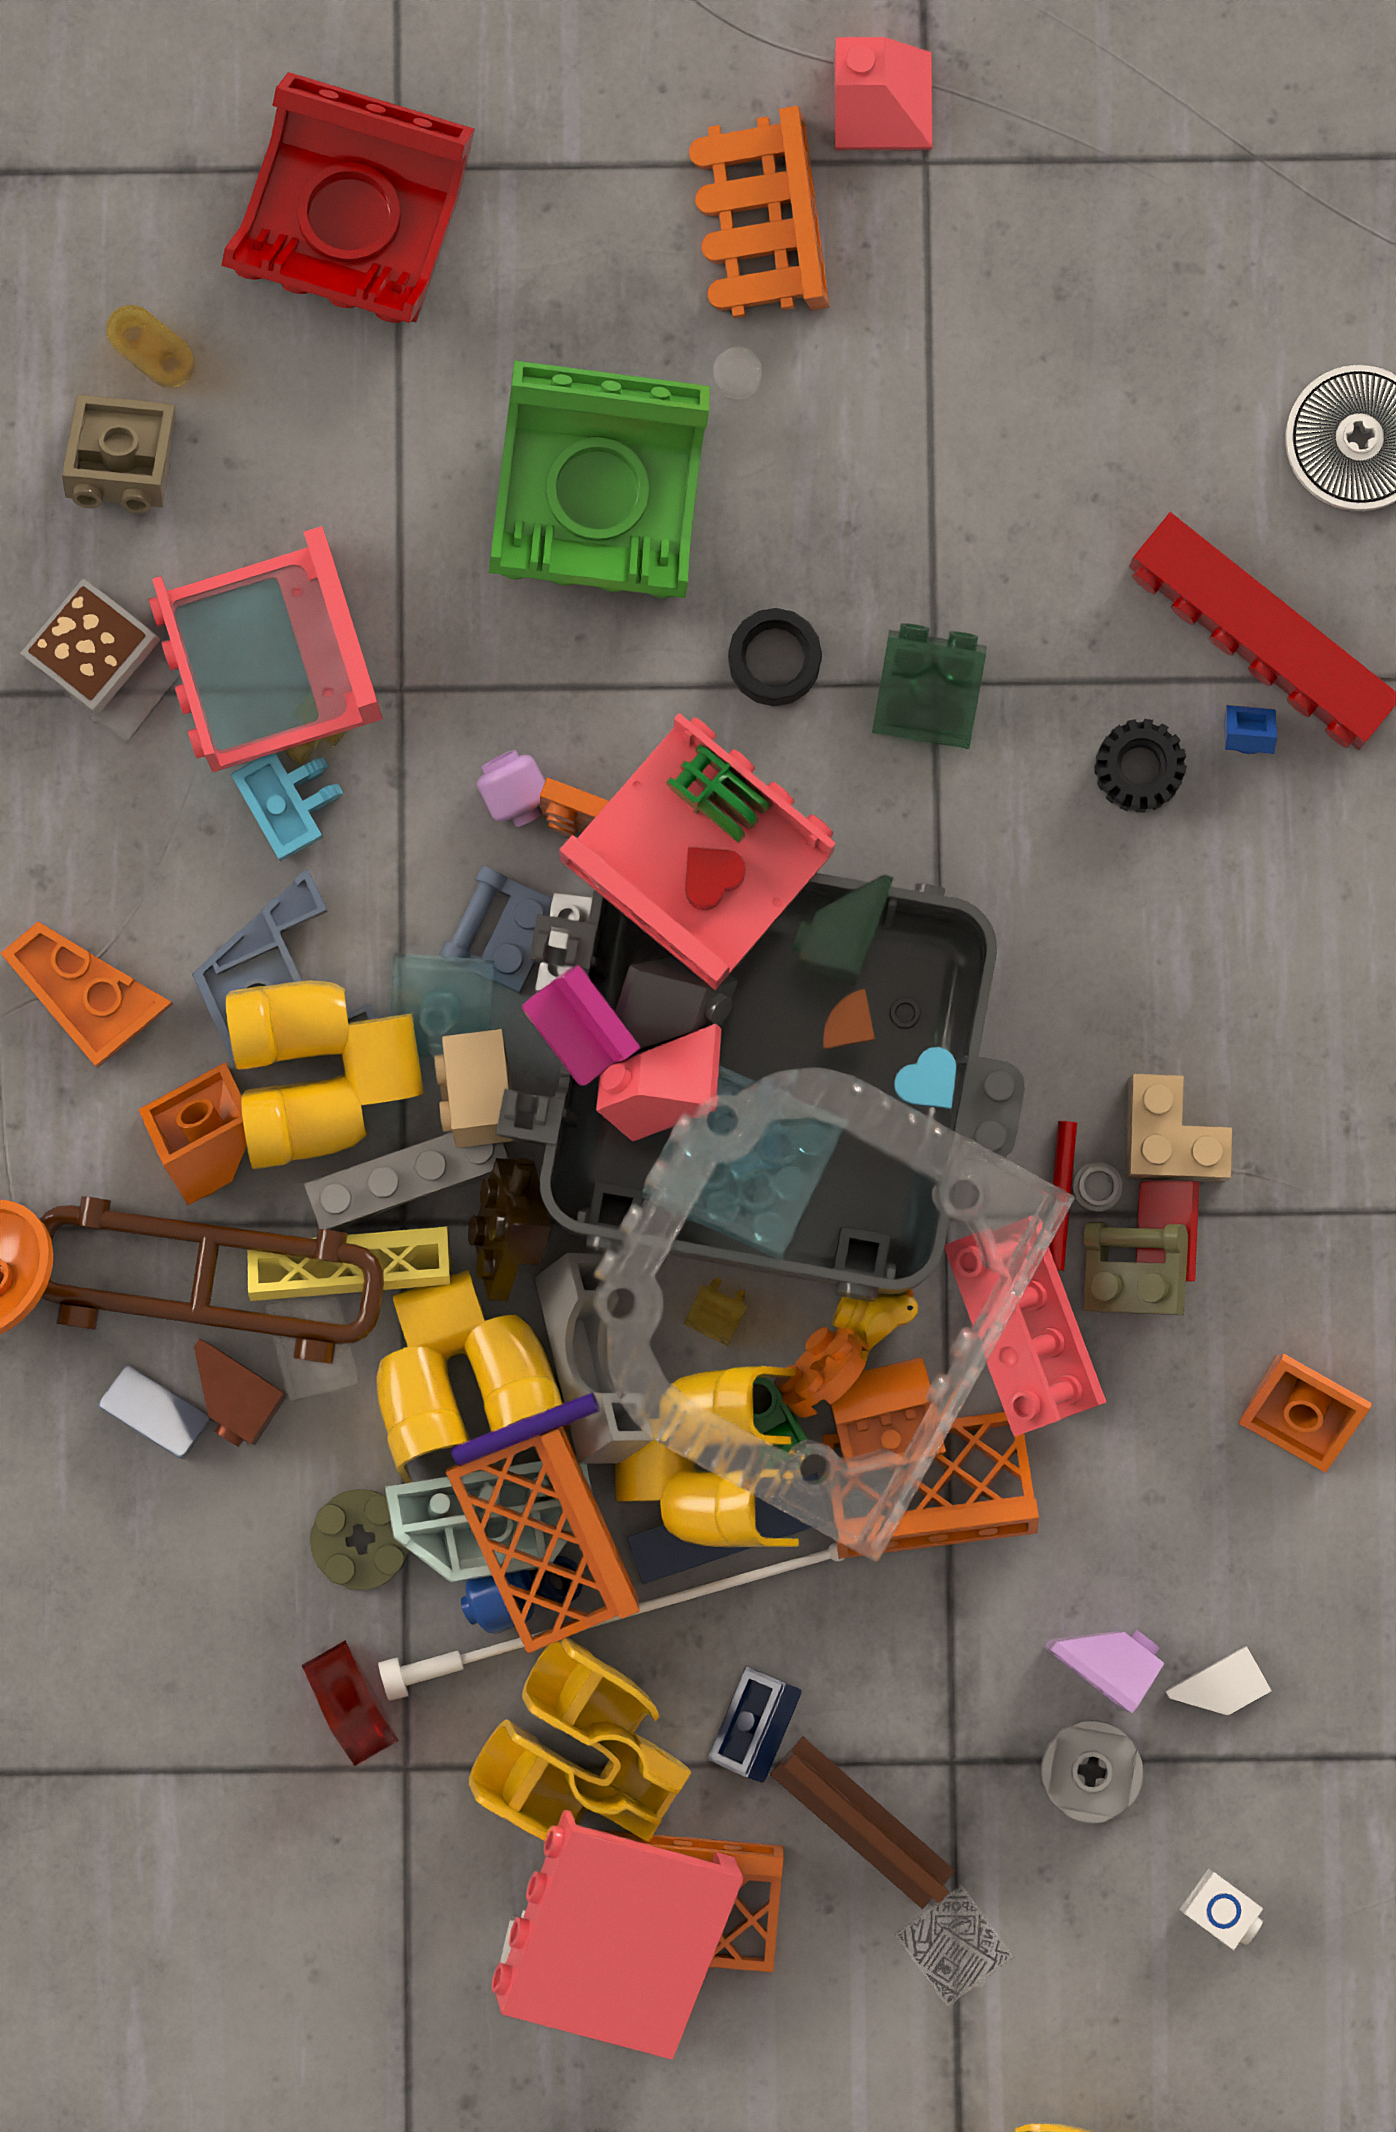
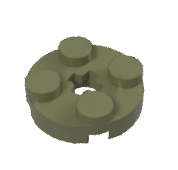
M356 1489L336 1495L318 1511L311 1529V1551L318 1568L331 1582L353 1590L372 1589L389 1582L402 1569L410 1552L393 1538L387 1497L373 1490ZM361 1524L365 1532H373L375 1535V1542L368 1544V1553L363 1555L358 1553L356 1547H348L347 1537L354 1535V1526Z

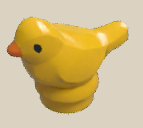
M913 1289L896 1295L878 1293L875 1302L842 1296L833 1316L832 1326L839 1329L850 1328L867 1343L868 1352L862 1350L860 1356L867 1362L869 1352L876 1344L892 1333L897 1327L906 1325L916 1318L918 1303L914 1298Z

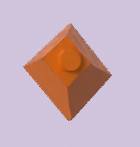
M226 1062L138 1109L164 1168L187 1205L212 1195L219 1188L232 1182L247 1147L242 1115V1094Z

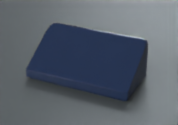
M746 1666L707 1760L749 1779L764 1782L801 1696V1689Z

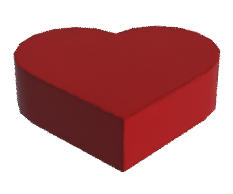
M688 847L685 893L689 903L702 910L711 909L720 903L724 892L733 891L742 884L746 872L745 862L742 857L730 850Z

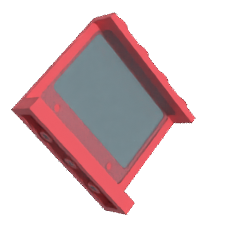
M323 526L304 531L308 548L173 590H167L162 576L152 579L157 596L149 598L150 607L157 627L166 625L170 640L162 642L164 654L170 671L179 668L183 684L175 686L177 698L183 714L192 713L196 725L195 729L188 730L191 745L197 759L206 758L212 773L383 720Z

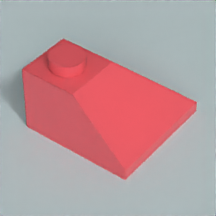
M836 37L834 52L835 150H932V52L886 37Z
M713 1024L612 1064L600 1074L596 1110L632 1141L715 1111L722 1029L717 1024Z

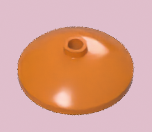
M0 1200V1335L20 1323L33 1310L48 1285L53 1266V1246L47 1228L28 1208L9 1200Z

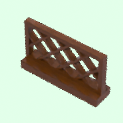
M802 1736L770 1775L921 1909L932 1898L940 1904L949 1893L944 1884L953 1875L955 1870Z

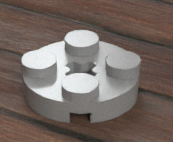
M1085 1720L1060 1729L1049 1742L1042 1757L1041 1779L1049 1800L1065 1815L1081 1822L1100 1823L1122 1813L1135 1801L1143 1781V1764L1133 1742L1119 1728L1102 1721ZM1089 1757H1097L1098 1766L1106 1769L1105 1777L1096 1778L1094 1786L1085 1785V1777L1078 1774L1079 1764H1087Z

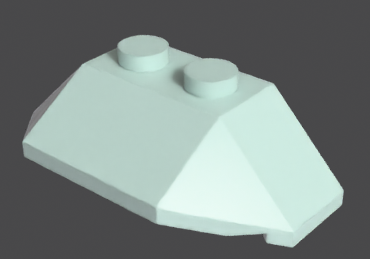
M542 1461L510 1466L508 1471L535 1481L542 1466ZM580 1464L591 1489L587 1464ZM478 1471L464 1475L461 1478L469 1494L489 1501L498 1476L485 1471ZM546 1473L542 1484L553 1488ZM448 1477L385 1487L393 1538L451 1583L492 1576ZM504 1479L495 1503L522 1513L532 1489ZM538 1492L529 1516L556 1526L562 1512V1506L558 1499ZM474 1505L481 1520L485 1509ZM491 1512L485 1526V1531L489 1539L509 1546L518 1522ZM566 1518L562 1529L573 1533ZM525 1525L515 1549L542 1559L552 1535ZM558 1537L549 1562L553 1563L567 1543V1540ZM495 1551L501 1565L505 1554ZM512 1557L505 1573L539 1567Z

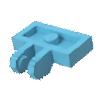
M276 753L258 758L231 773L233 780L280 862L323 838L310 813L324 808L344 794L339 784L328 785L303 801L298 794L296 786L313 780L326 771L328 765L324 758L314 759L287 774Z

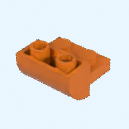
M922 1357L863 1370L849 1390L830 1405L848 1477L946 1453L934 1404L935 1400Z

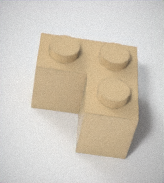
M502 1029L442 1036L444 1054L435 1055V1068L442 1102H439L443 1132L452 1131L456 1148L516 1141L496 1135L504 1089L512 1090L510 1067Z
M1133 1074L1128 1079L1125 1178L1225 1182L1231 1178L1232 1127L1182 1126L1184 1076Z

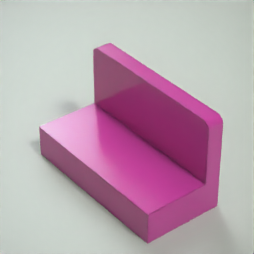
M579 965L564 971L522 1004L524 1013L580 1086L587 1085L612 1064L627 1059L641 1048Z

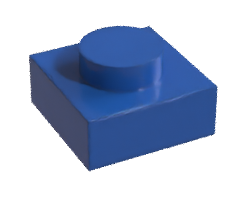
M1226 705L1224 717L1225 750H1235L1244 754H1274L1277 742L1276 709Z

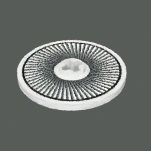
M1350 365L1336 368L1312 381L1294 403L1288 417L1285 432L1288 460L1300 483L1322 502L1348 511L1376 510L1396 502V375L1394 373L1367 365ZM1354 427H1359L1362 434L1370 433L1372 437L1367 441L1364 449H1359L1356 442L1348 443L1347 438L1351 436Z

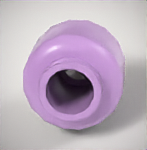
M512 750L481 766L483 774L477 780V789L491 817L495 821L506 822L513 820L515 826L519 827L542 815L539 808L541 805L540 793L545 779L532 756L519 755L517 750Z

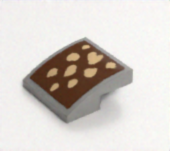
M83 578L20 654L58 683L71 696L98 715L161 639Z

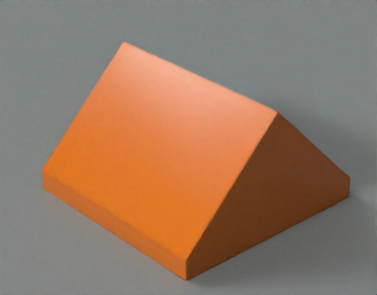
M1283 1353L1276 1355L1238 1423L1326 1473L1369 1412L1372 1403Z

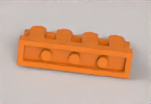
M798 105L780 108L779 124L771 125L769 116L756 118L757 128L722 134L720 125L708 127L709 136L697 138L689 148V156L694 165L703 170L713 169L715 181L713 184L702 186L695 195L696 206L706 216H719L721 231L711 232L704 237L701 243V250L706 259L711 263H725L727 278L718 279L709 286L707 292L708 300L719 311L731 310L734 319L746 317L745 308L776 302H781L783 311L795 309L794 299L804 298L811 311L830 308L806 122ZM785 156L787 171L777 172L775 157ZM762 160L764 175L728 181L726 166ZM791 203L793 218L783 220L782 205ZM768 207L770 222L734 228L733 213ZM788 252H798L799 266H789ZM774 254L776 270L747 275L740 274L739 260Z

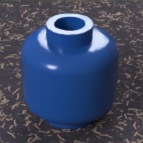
M529 1570L505 1573L509 1584L527 1591L530 1590L533 1576ZM493 1576L466 1581V1596L461 1598V1606L465 1617L472 1625L478 1623L481 1628L490 1634H499L515 1627ZM515 1596L520 1609L522 1610L525 1599ZM533 1602L531 1603V1606L525 1618L526 1622L532 1617L534 1613L535 1603Z

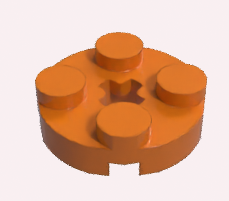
M827 1327L818 1329L808 1338L805 1344L807 1350L795 1364L786 1367L794 1368L796 1376L776 1377L774 1385L781 1392L783 1398L781 1401L796 1416L806 1418L817 1414L818 1412L812 1406L823 1399L832 1405L849 1390L860 1376L866 1364L860 1353L862 1350L868 1352V1345L852 1329L841 1328L834 1332H831Z

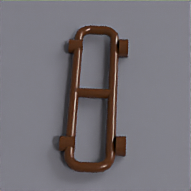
M81 1196L80 1206H57L47 1211L40 1218L49 1232L51 1241L54 1232L60 1226L74 1225L199 1243L190 1303L58 1284L49 1279L42 1298L59 1304L56 1324L96 1330L99 1310L257 1332L296 1338L293 1354L295 1359L333 1364L336 1344H354L366 1338L375 1328L380 1314L384 1288V1271L378 1258L369 1249L356 1244L346 1243L348 1233L318 1229L317 1238L313 1239L110 1210L111 1200ZM219 1246L358 1266L364 1274V1285L358 1317L350 1324H336L210 1306Z

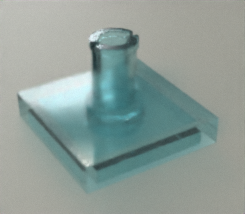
M397 953L394 955L391 1016L412 1014L419 1057L435 1058V1055H443L442 1036L491 1030L495 960Z

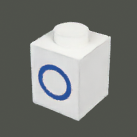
M1209 1868L1179 1909L1233 1950L1239 1942L1246 1946L1257 1934L1263 1923L1258 1918L1263 1908Z

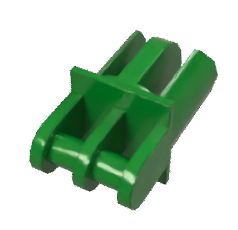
M699 744L695 749L697 755L690 763L684 761L680 766L683 770L676 779L669 778L666 784L676 795L689 804L696 814L699 811L702 812L735 841L740 843L746 836L744 831L738 824L713 805L712 801L738 823L749 829H752L759 821L758 817L725 786H728L762 814H765L772 805L732 773L729 763L725 764L710 750ZM708 764L719 772L712 781L702 773ZM694 781L704 788L698 797L687 790Z

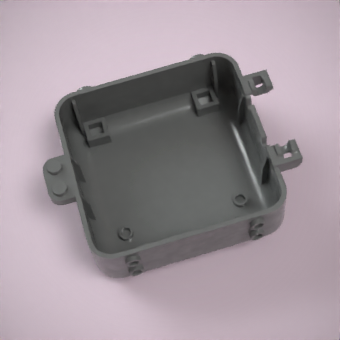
M816 873L729 975L737 979L738 982L732 997L733 1006L731 1012L724 1020L723 1025L719 1026L722 1031L718 1078L759 1082L763 1077L779 1078L784 1086L783 1101L780 1105L782 1166L773 1171L757 1169L759 1208L756 1214L751 1213V1216L748 1218L738 1217L739 1220L733 1222L724 1219L722 1223L714 1224L713 1220H706L703 1224L696 1223L695 1219L686 1222L681 1221V1217H672L671 1213H668L667 1170H670L671 1166L680 1165V1162H683L682 1123L636 1141L630 1140L596 1110L600 1075L587 1085L580 1086L563 1063H561L560 1080L555 1098L529 1095L520 1091L504 1089L496 1135L546 1146L540 1176V1190L543 1202L554 1222L570 1235L587 1240L586 1246L589 1250L627 1256L629 1247L837 1286L836 1295L875 1302L878 1293L900 1294L912 1290L928 1278L939 1264L943 1255L960 1159L981 1163H996L1009 1155L1016 1141L1025 1090L1023 1076L1011 1063L979 1057L997 955L996 936L988 918L971 903L962 899L944 896L945 888L917 883L915 884V890ZM594 890L588 923L537 914L529 960L567 968L579 965L615 1013L630 965L668 958L673 955ZM551 931L569 934L566 944L567 949L548 945ZM865 989L875 1040L824 1050L823 1034L831 1011L849 994ZM931 1047H941L948 1050L956 1061L951 1110L911 1105L898 1098L895 1092L894 1082L898 1072L907 1065L917 1064L920 1055ZM644 1051L633 1053L629 1057L642 1053ZM717 1098L716 1110L757 1114V1102ZM517 1111L535 1114L532 1130L514 1127Z

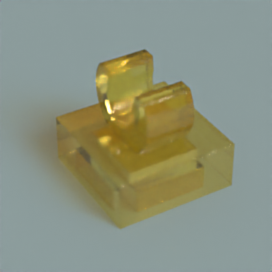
M715 1278L710 1282L709 1287L702 1284L684 1325L728 1346L747 1309V1306L743 1305L746 1295L745 1291L741 1289L737 1292L734 1299L719 1293L718 1289L722 1280Z

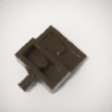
M518 1158L516 1160L495 1159L490 1178L485 1177L481 1184V1206L478 1216H472L469 1222L468 1241L471 1246L476 1248L477 1277L484 1281L488 1300L508 1301L519 1265H540L552 1228L548 1210L542 1199L540 1180L535 1162L528 1158Z

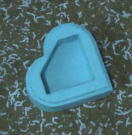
M931 1047L920 1055L917 1064L903 1067L898 1072L894 1082L898 1098L911 1105L951 1110L956 1075V1061L953 1055L944 1048Z

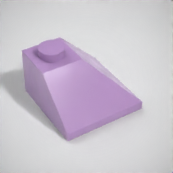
M1138 1630L1131 1637L1123 1631L1050 1639L1044 1646L1047 1651L1129 1713H1133L1139 1706L1165 1664L1155 1656L1160 1647Z

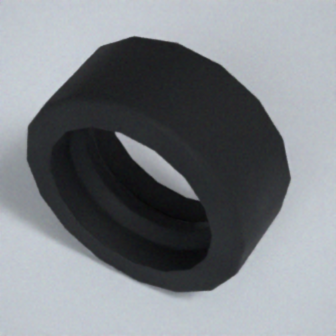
M780 608L760 610L744 619L732 635L728 652L731 677L741 693L756 703L770 706L790 704L806 695L818 679L822 660L819 636L809 621L794 611ZM775 628L788 631L795 636L803 647L804 653L803 667L796 678L787 684L777 686L763 684L753 677L746 662L747 648L752 639L764 630Z

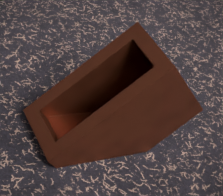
M199 1338L194 1349L208 1417L219 1423L214 1432L237 1447H240L243 1440L255 1445L288 1394L207 1341Z

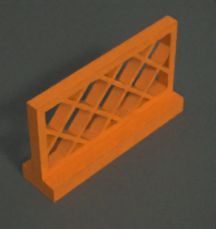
M1005 1412L938 1420L942 1434L955 1433L968 1443L954 1462H951L943 1455L930 1457L947 1470L932 1489L910 1474L920 1460L908 1462L903 1469L898 1465L887 1467L897 1477L882 1496L860 1481L866 1473L848 1477L846 1470L836 1463L834 1448L840 1447L837 1433L822 1435L838 1559L1038 1534L1039 1515L1037 1502L1034 1498L1025 1434L1015 1436L1014 1443L1001 1456L981 1440L990 1428L1010 1426ZM978 1430L974 1436L968 1431ZM975 1448L997 1463L982 1483L959 1468ZM1015 1453L1017 1455L1018 1467L1010 1462ZM1004 1468L1021 1481L1023 1496L1003 1499L988 1487ZM953 1475L976 1490L965 1504L952 1505L938 1495ZM838 1476L848 1482L841 1491ZM904 1481L925 1496L916 1510L902 1511L889 1502V1499ZM853 1488H856L875 1502V1505L866 1516L844 1519L842 1502ZM982 1495L988 1499V1501L977 1502ZM932 1502H934L936 1505L939 1506V1507L928 1508V1506H929ZM882 1508L889 1512L877 1515Z
M563 1426L465 1465L458 1466L456 1464L446 1469V1474L527 1654L618 1615L623 1619L640 1612L637 1592L582 1468L578 1464V1459ZM535 1446L542 1461V1466L535 1481L508 1471L514 1454ZM506 1458L502 1468L492 1465ZM480 1469L498 1476V1479L488 1501L469 1494L461 1477ZM546 1473L553 1488L542 1484ZM504 1479L532 1489L522 1513L495 1503ZM538 1492L559 1500L562 1512L556 1526L529 1516ZM474 1505L485 1509L481 1520ZM491 1512L518 1522L509 1546L488 1538L485 1526ZM566 1518L573 1533L562 1529ZM525 1525L552 1535L542 1559L515 1549ZM558 1537L579 1545L583 1555L576 1572L549 1562ZM495 1551L505 1554L501 1565ZM512 1557L539 1567L529 1591L508 1583L505 1572ZM586 1564L593 1578L582 1574ZM545 1570L572 1580L563 1604L536 1594ZM578 1583L599 1590L606 1605L588 1614L569 1607ZM515 1596L525 1599L522 1610L520 1609ZM532 1602L559 1612L553 1628L535 1636H532L525 1620ZM565 1615L575 1618L562 1624Z
M597 1830L708 1862H712L715 1852L735 1857L744 1878L740 1888L748 1881L771 1882L769 1900L753 1913L737 1895L734 1904L746 1919L726 1936L722 1932L709 1967L762 1972L774 1971L784 1859L783 1845L653 1834L649 1842L632 1832ZM768 1912L766 1929L758 1919ZM753 1925L766 1940L764 1958L742 1956L731 1942ZM725 1947L731 1955L717 1953Z

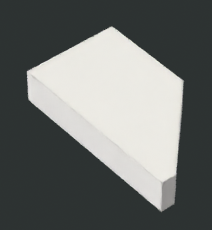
M1244 1646L1164 1692L1170 1699L1224 1715H1230L1271 1692V1689L1248 1647Z

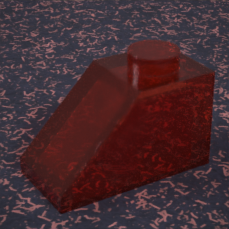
M346 1640L302 1664L330 1731L354 1766L399 1741L380 1700Z

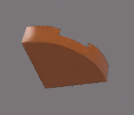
M865 989L849 994L831 1011L823 1034L824 1050L875 1040Z

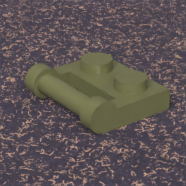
M1088 1222L1084 1229V1245L1087 1252L1083 1311L1184 1316L1188 1232L1184 1224H1167L1165 1229L1107 1227L1105 1222ZM1108 1247L1164 1249L1166 1259L1165 1263L1108 1262Z

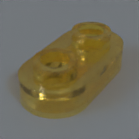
M125 305L119 307L110 315L106 325V333L112 347L157 385L165 388L179 387L190 379L195 368V360L190 347L151 313L137 305ZM128 328H140L142 330L141 336L134 341L125 339V332ZM168 357H175L179 360L178 367L173 371L162 369V363Z

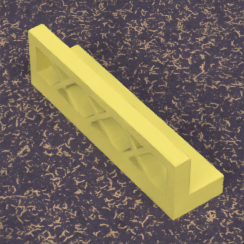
M447 1226L351 1234L347 1236L346 1243L367 1248L378 1258L384 1271L383 1290L451 1284L452 1255ZM247 1250L248 1295L250 1301L363 1291L364 1274L358 1266L353 1264Z

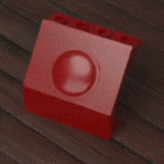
M287 72L275 90L272 106L277 107L270 142L243 221L224 249L221 266L234 269L237 275L246 279L258 280L263 278L279 283L285 290L292 293H312L328 298L330 303L341 308L358 307L374 312L378 318L387 322L400 323L404 321L410 323L412 321L417 323L460 195L475 129Z

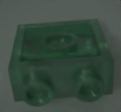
M901 623L899 631L889 630L872 733L970 749L986 658V646L977 644L978 636L971 633L950 631L948 639L928 636V627L912 623Z

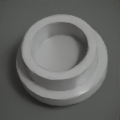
M1092 1162L1086 1164L1074 1177L1073 1194L1075 1199L1082 1207L1089 1211H1106L1112 1208L1122 1195V1178L1118 1171L1107 1163Z

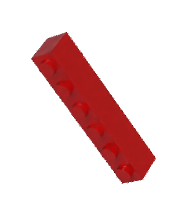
M1172 512L1168 513L1133 556L1129 568L1135 572L1132 577L1142 588L1152 594H1156L1159 591L1173 602L1171 609L1182 620L1191 625H1194L1196 621L1212 633L1209 639L1216 647L1230 656L1235 652L1250 663L1248 670L1256 679L1267 686H1272L1275 683L1289 695L1286 698L1287 702L1300 714L1306 717L1314 714L1327 725L1325 732L1339 745L1345 748H1349L1352 745L1357 750H1360L1396 706V691Z

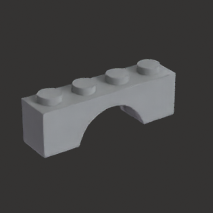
M451 1132L304 1183L319 1229L337 1231L372 1219L387 1210L451 1188L466 1186L481 1181L485 1177L489 1178L495 1159H509L504 1142L456 1148L453 1133Z
M566 1253L534 1278L564 1403L593 1393L600 1408V1411L569 1423L578 1464L621 1463L652 1442L653 1438L642 1393H631L624 1390L614 1379L607 1360V1327L610 1316L619 1301L608 1254Z

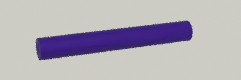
M589 1393L451 1448L453 1458L458 1466H462L600 1411L598 1401L593 1393Z

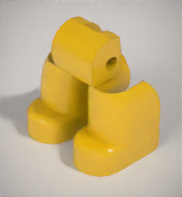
M325 981L288 982L230 991L226 995V1012L231 1047L237 1070L269 1066L274 1062L338 1054H342L344 1074L331 1079L245 1090L241 1097L242 1115L252 1169L288 1164L290 1161L326 1156L351 1148L368 1135V1131L364 1126L361 1105L401 1100L424 1094L412 1014L363 1020L348 1024L345 1003L346 989L335 983Z
M469 1270L451 1275V1284L416 1287L392 1295L408 1347L397 1350L380 1360L376 1376V1387L383 1423L388 1434L389 1448L396 1470L405 1484L413 1482L407 1464L409 1461L435 1450L454 1447L470 1441L448 1376L447 1361L450 1357L465 1354L470 1361L484 1401V1410L491 1432L564 1404L547 1355L532 1327L518 1315H504L486 1320ZM569 1424L563 1426L565 1431L570 1429Z
M750 1366L703 1371L679 1378L666 1387L659 1403V1419H648L653 1441L621 1463H614L615 1502L660 1501L661 1517L668 1532L692 1544L714 1547L799 1546V1539L764 1538L760 1536L755 1525V1485L758 1480L762 1478H792V1470L738 1469L731 1472H704L694 1468L693 1458L695 1450L707 1446L791 1445V1437L763 1435L755 1428L753 1417V1382L757 1377H795V1369Z
M569 1637L547 1645L537 1659L524 1685L522 1692L524 1703L535 1716L571 1735L587 1746H593L610 1760L600 1776L542 1745L535 1735L512 1721L505 1719L488 1738L472 1767L468 1784L475 1800L483 1807L509 1820L545 1841L551 1826H558L564 1810L572 1812L576 1825L580 1824L585 1811L590 1810L602 1814L649 1842L661 1823L664 1814L689 1778L691 1770L665 1750L635 1734L636 1729L647 1714L655 1722L660 1715L649 1696L631 1679L595 1658L587 1648Z

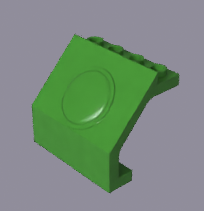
M514 360L489 573L500 574L509 579L532 578L547 580L562 586L572 584L594 586L609 592L625 590L649 593L657 598H686L691 532L704 430L707 428L709 416L710 386Z

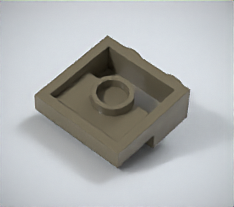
M77 394L62 472L65 498H72L75 504L84 508H97L101 505L102 501L121 503L126 510L133 513L148 512L151 506L163 507L170 470L169 452L176 417L175 404Z

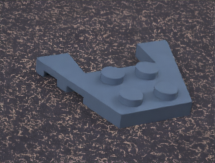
M309 870L301 872L293 880V883L263 907L261 912L240 932L235 933L192 973L234 1065L227 1021L226 995L230 991L302 981L283 940L282 933L328 912ZM371 1004L347 1014L348 1024L377 1019Z

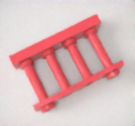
M1037 1214L993 1231L990 1228L981 1230L945 1245V1253L1014 1437L1106 1403Z

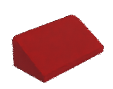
M1141 1181L1139 1184L1137 1228L1165 1229L1167 1224H1184L1188 1232L1186 1282H1195L1199 1182ZM1136 1248V1263H1165L1166 1252L1164 1249Z

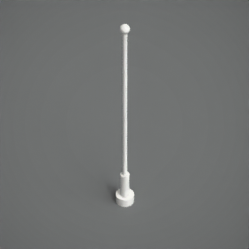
M834 1542L827 1550L639 1603L640 1612L630 1616L828 1559L839 1562L845 1558L838 1559L837 1545ZM618 1615L592 1627L620 1620L621 1618ZM545 1631L532 1634V1636L538 1635ZM517 1638L461 1655L459 1650L405 1666H401L398 1657L378 1662L388 1701H393L409 1696L408 1685L464 1670L463 1664L524 1647L521 1639Z

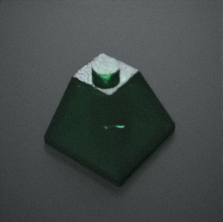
M883 874L816 911L812 924L802 921L792 950L801 953L797 966L855 987L894 877Z

